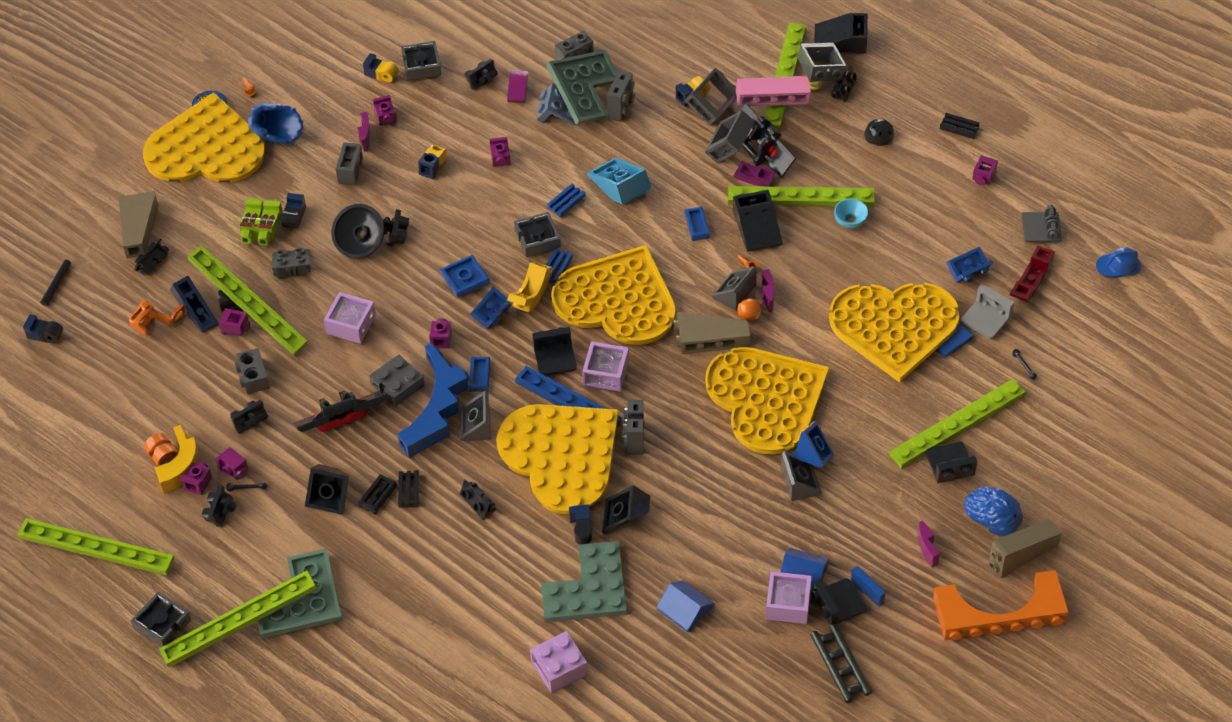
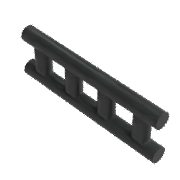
M830 625L829 629L831 632L822 636L819 635L818 631L811 632L810 636L845 702H852L851 694L861 690L865 696L872 694L869 684L837 625ZM836 640L840 649L829 653L824 644ZM844 656L849 666L838 670L833 660ZM853 673L858 683L847 687L842 677Z

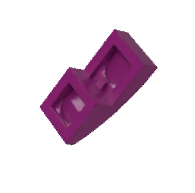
M511 70L507 94L508 102L525 103L528 71Z
M367 111L360 113L362 126L357 127L363 152L368 150L371 139Z
M742 160L733 177L749 184L768 187L776 172L762 165L756 168Z
M767 269L762 271V300L768 312H772L774 307V282L770 270Z
M922 520L919 522L918 541L926 561L932 568L938 564L940 553L933 545V532Z

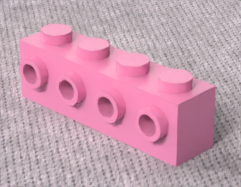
M808 76L737 79L736 96L738 107H743L745 104L749 106L809 104L811 91Z

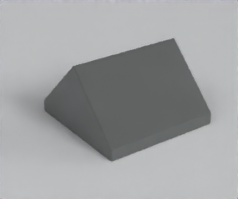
M755 266L732 271L712 294L713 299L736 310L738 304L744 301L756 286L757 269Z
M483 391L460 407V440H491L488 391Z
M784 451L781 459V471L791 501L819 496L821 491L812 464L794 458L793 454Z

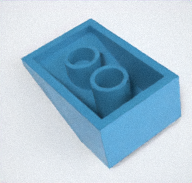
M616 157L587 173L588 177L613 201L620 204H627L631 199L641 196L651 189L646 169Z

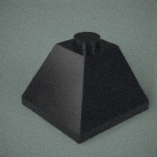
M317 464L311 467L305 506L342 515L349 475L338 468Z
M633 485L607 498L602 533L606 534L649 513L650 495Z

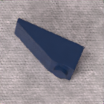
M189 275L172 284L170 291L179 305H185L186 314L201 332L218 324L217 319Z

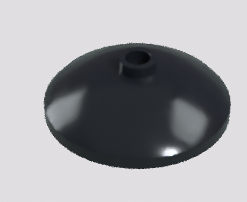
M353 204L341 210L334 219L331 229L332 241L337 250L343 255L355 259L373 254L380 247L385 234V225L381 215L377 210L366 204ZM364 231L365 234L363 236H360V233Z

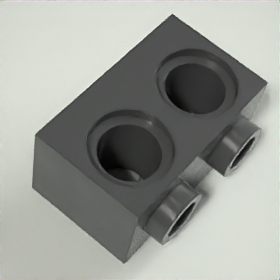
M584 30L555 45V60L594 52L593 40Z
M343 142L336 166L338 184L356 185L363 161L361 144Z
M259 348L237 353L238 361L235 362L237 373L241 372L242 374L239 377L241 388L245 387L247 394L270 389Z

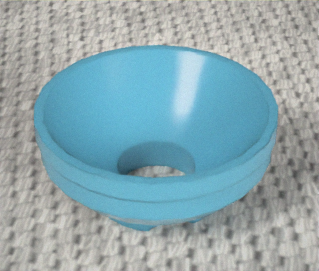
M845 199L836 205L834 211L835 219L846 228L860 227L867 220L868 208L860 200ZM854 217L856 221L848 222L846 218Z

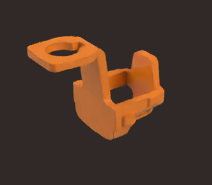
M143 300L137 310L130 316L129 324L137 332L147 336L148 330L146 327L154 319L169 326L176 324L185 314V305L181 304L169 317L155 310L154 305L150 302Z

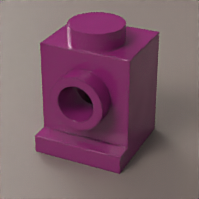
M390 95L372 99L374 112L380 126L397 122L396 112Z
M508 138L489 139L493 167L511 165Z
M981 155L974 168L972 180H975L978 185H990L997 172L998 160Z
M225 308L219 321L221 334L229 333L243 336L244 331L248 332L250 321H248L247 313Z
M444 318L432 321L429 334L430 343L435 348L450 349L451 321H447Z
M231 447L215 459L218 470L220 472L224 471L227 476H232L236 480L244 477L249 471L246 459Z
M204 462L192 463L186 474L181 477L183 489L202 495L212 478L209 466Z

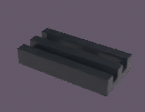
M945 113L940 129L974 139L980 122Z
M414 470V473H411V471H407V473L399 471V508L419 507L418 470ZM406 478V503H403V479ZM411 478H414V502H410Z
M380 474L360 499L358 506L361 508L365 507V510H371L373 514H376L397 487V482ZM382 481H384V483H383V485L380 487V489H378V490L376 491V489L379 487V485L382 483ZM375 492V495L373 496V498L369 501V503H367V501L369 500V498H370V497L372 496V494Z

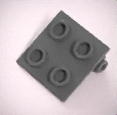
M1048 205L1045 212L1021 213L1025 242H1062L1059 212H1056V208L1053 205Z
M297 248L292 251L279 250L273 253V275L278 278L287 277V268L288 275L291 276L290 268H293L294 276H296V267L298 275H305L311 272L309 265L310 250Z

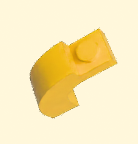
M531 262L521 288L517 292L509 293L507 301L513 302L512 307L531 312L537 306L546 290L553 267L538 262Z
M181 425L173 427L180 447L179 453L169 463L155 467L163 494L182 486L181 477L186 474L192 463L198 464L199 461L194 437L189 438L188 432H183Z

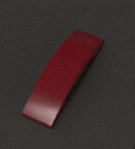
M1038 245L1023 275L1011 290L1010 296L1028 302L1041 284L1055 255V251Z

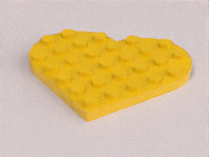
M213 92L151 134L143 148V159L148 171L164 181L180 180L182 182L202 174L207 179L215 182L230 180L231 183L251 176L260 168L264 161L265 146L263 139L249 128L248 123Z
M646 245L572 267L563 272L552 287V305L561 319L577 327L594 328L603 326L604 330L612 338L625 344L643 345L655 342L665 336L674 324V301Z
M913 283L895 289L893 292L879 285L859 286L858 284L844 289L833 299L829 310V322L838 338L895 380L901 382L954 334L959 322L958 304L953 296L943 288L933 284L913 285Z
M738 347L732 348L730 352L720 353L710 362L706 371L705 385L712 401L722 409L732 412V431L742 445L757 453L780 454L795 448L798 445L801 432L811 424L829 372V367L755 348Z
M542 404L521 407L508 415L498 430L497 448L500 458L512 471L524 476H530L533 495L546 509L558 514L569 515V506L589 504L590 507L603 498L609 485L619 412L616 409Z

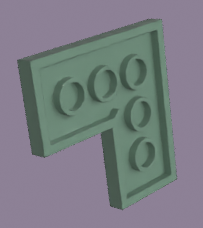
M606 50L558 59L547 63L546 66L576 125L606 118L608 114L594 89L595 87L612 84L617 75V71Z
M619 541L578 545L582 579L541 583L545 622L627 615Z
M327 548L287 557L291 578L307 570L317 590L260 619L258 626L261 639L342 620Z

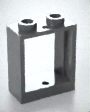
M834 43L800 44L798 60L810 82L843 80L846 64ZM829 61L830 65H814L813 62Z
M715 68L684 101L710 125L736 99V86L722 72ZM708 81L727 98L718 110L699 93Z
M743 110L721 121L705 153L716 163L738 153L755 121Z

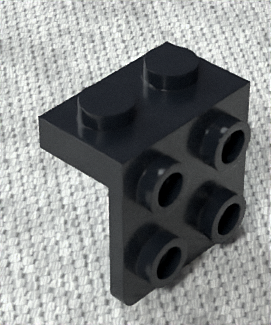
M570 326L532 333L533 349L539 373L548 376L577 369Z
M959 441L926 450V456L937 483L972 476L976 473L977 459L975 455L969 457L963 442Z
M845 578L826 587L821 579L813 581L811 596L817 602L823 617L827 619L830 625L838 624L866 611V605L850 579Z

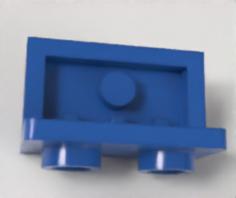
M980 246L946 262L956 283L961 280L967 282L974 278L973 275L976 273L982 275L990 270L989 267L993 264L992 260L987 261Z
M493 286L470 315L485 328H488L491 324L495 326L502 318L499 314L502 311L506 313L512 304L510 301H507L508 298Z

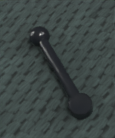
M1014 349L1012 355L1018 358V360L1030 374V379H1036L1037 374L1035 372H1032V370L1020 356V351L1018 349Z
M265 482L245 485L228 483L226 489L227 491L243 488H261L264 490L267 488V484Z

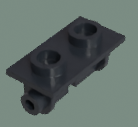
M849 65L848 70H845L843 80L836 81L837 84L834 85L831 91L833 98L842 97L844 102H846L857 80V75L851 65Z
M161 238L156 243L152 242L144 255L140 254L137 257L134 271L140 268L141 274H149L157 266L153 259L160 263L168 255L169 248L165 245H160Z
M464 480L459 494L484 520L487 512L493 513L496 510L495 503L488 496L482 497L485 493L477 483Z

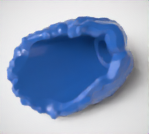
M268 102L253 107L252 114L248 118L249 128L257 136L264 140L281 144L295 142L301 137L302 130L304 129L303 120L296 111V108L284 104L279 105Z
M988 486L978 487V490L971 491L970 495L965 498L964 509L967 511V516L977 523L988 527V531L993 535L1006 536L1012 534L1022 523L1023 514L1020 503L1004 490Z

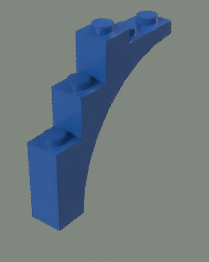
M432 343L424 347L426 358L432 366L435 375L433 394L422 414L410 426L397 433L399 445L409 458L449 437L448 428L450 425L447 419L459 413L458 404L460 402L457 395L469 389V376L467 372L461 370L458 365L452 367L449 361L443 359L439 348H435Z

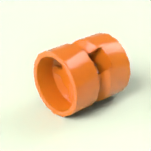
M165 433L152 435L144 445L145 450L157 466L169 463L179 453Z

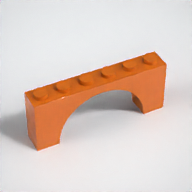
M1056 570L1035 573L1033 582L1035 593L1032 599L1021 609L1007 614H990L977 610L960 596L955 584L935 587L933 600L944 640H959L963 637H979L984 634H1000L1005 631L1016 632L1026 628L1037 629L1046 625L1058 626L1066 623L1068 609Z

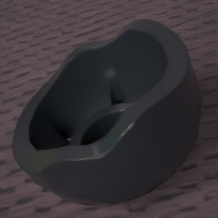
M874 119L869 122L865 129V139L870 144L877 146L886 145L894 137V128L885 119Z

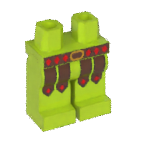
M246 198V208L239 225L241 241L243 244H250L252 239L258 240V244L268 246L269 242L275 239V234L283 215L281 201L265 200L263 204L261 199Z

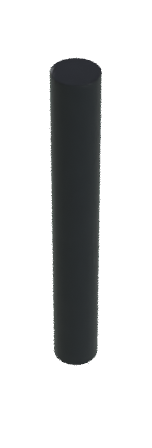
M65 259L41 299L40 303L43 306H47L71 264L69 260Z

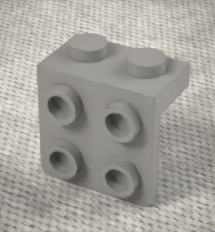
M982 284L978 288L976 301L963 315L961 323L988 339H993L1011 318L1014 301Z

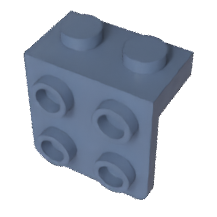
M552 83L540 95L541 103L537 108V120L543 123L553 114L572 125H576L556 84Z

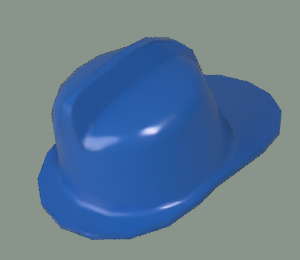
M1120 247L1114 253L1102 255L1096 262V268L1103 276L1118 277L1138 273L1141 269V262L1138 259L1137 251L1128 247Z

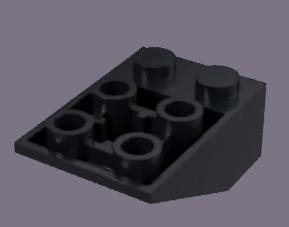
M848 13L815 24L814 43H834L839 52L866 53L868 13Z
M769 190L733 196V213L747 252L783 245Z

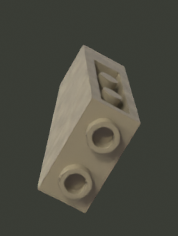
M155 191L119 197L123 247L126 258L137 257L140 254L144 255L146 253L158 209Z
M678 312L677 320H674V330L679 333L676 336L677 347H681L682 354L750 347V332L747 320Z
M1050 519L996 539L992 542L989 567L1002 578L1057 546L1062 533Z

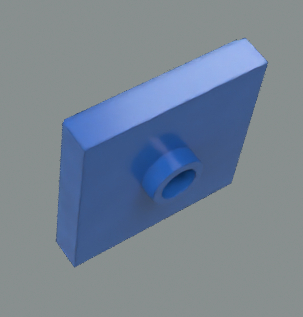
M473 255L440 269V274L456 298L490 284V279Z

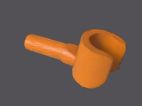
M243 78L242 81L246 86L244 92L250 98L257 93L254 90L255 86L254 84H249L246 78Z
M741 254L738 256L747 268L755 266L758 270V263L756 261H747Z

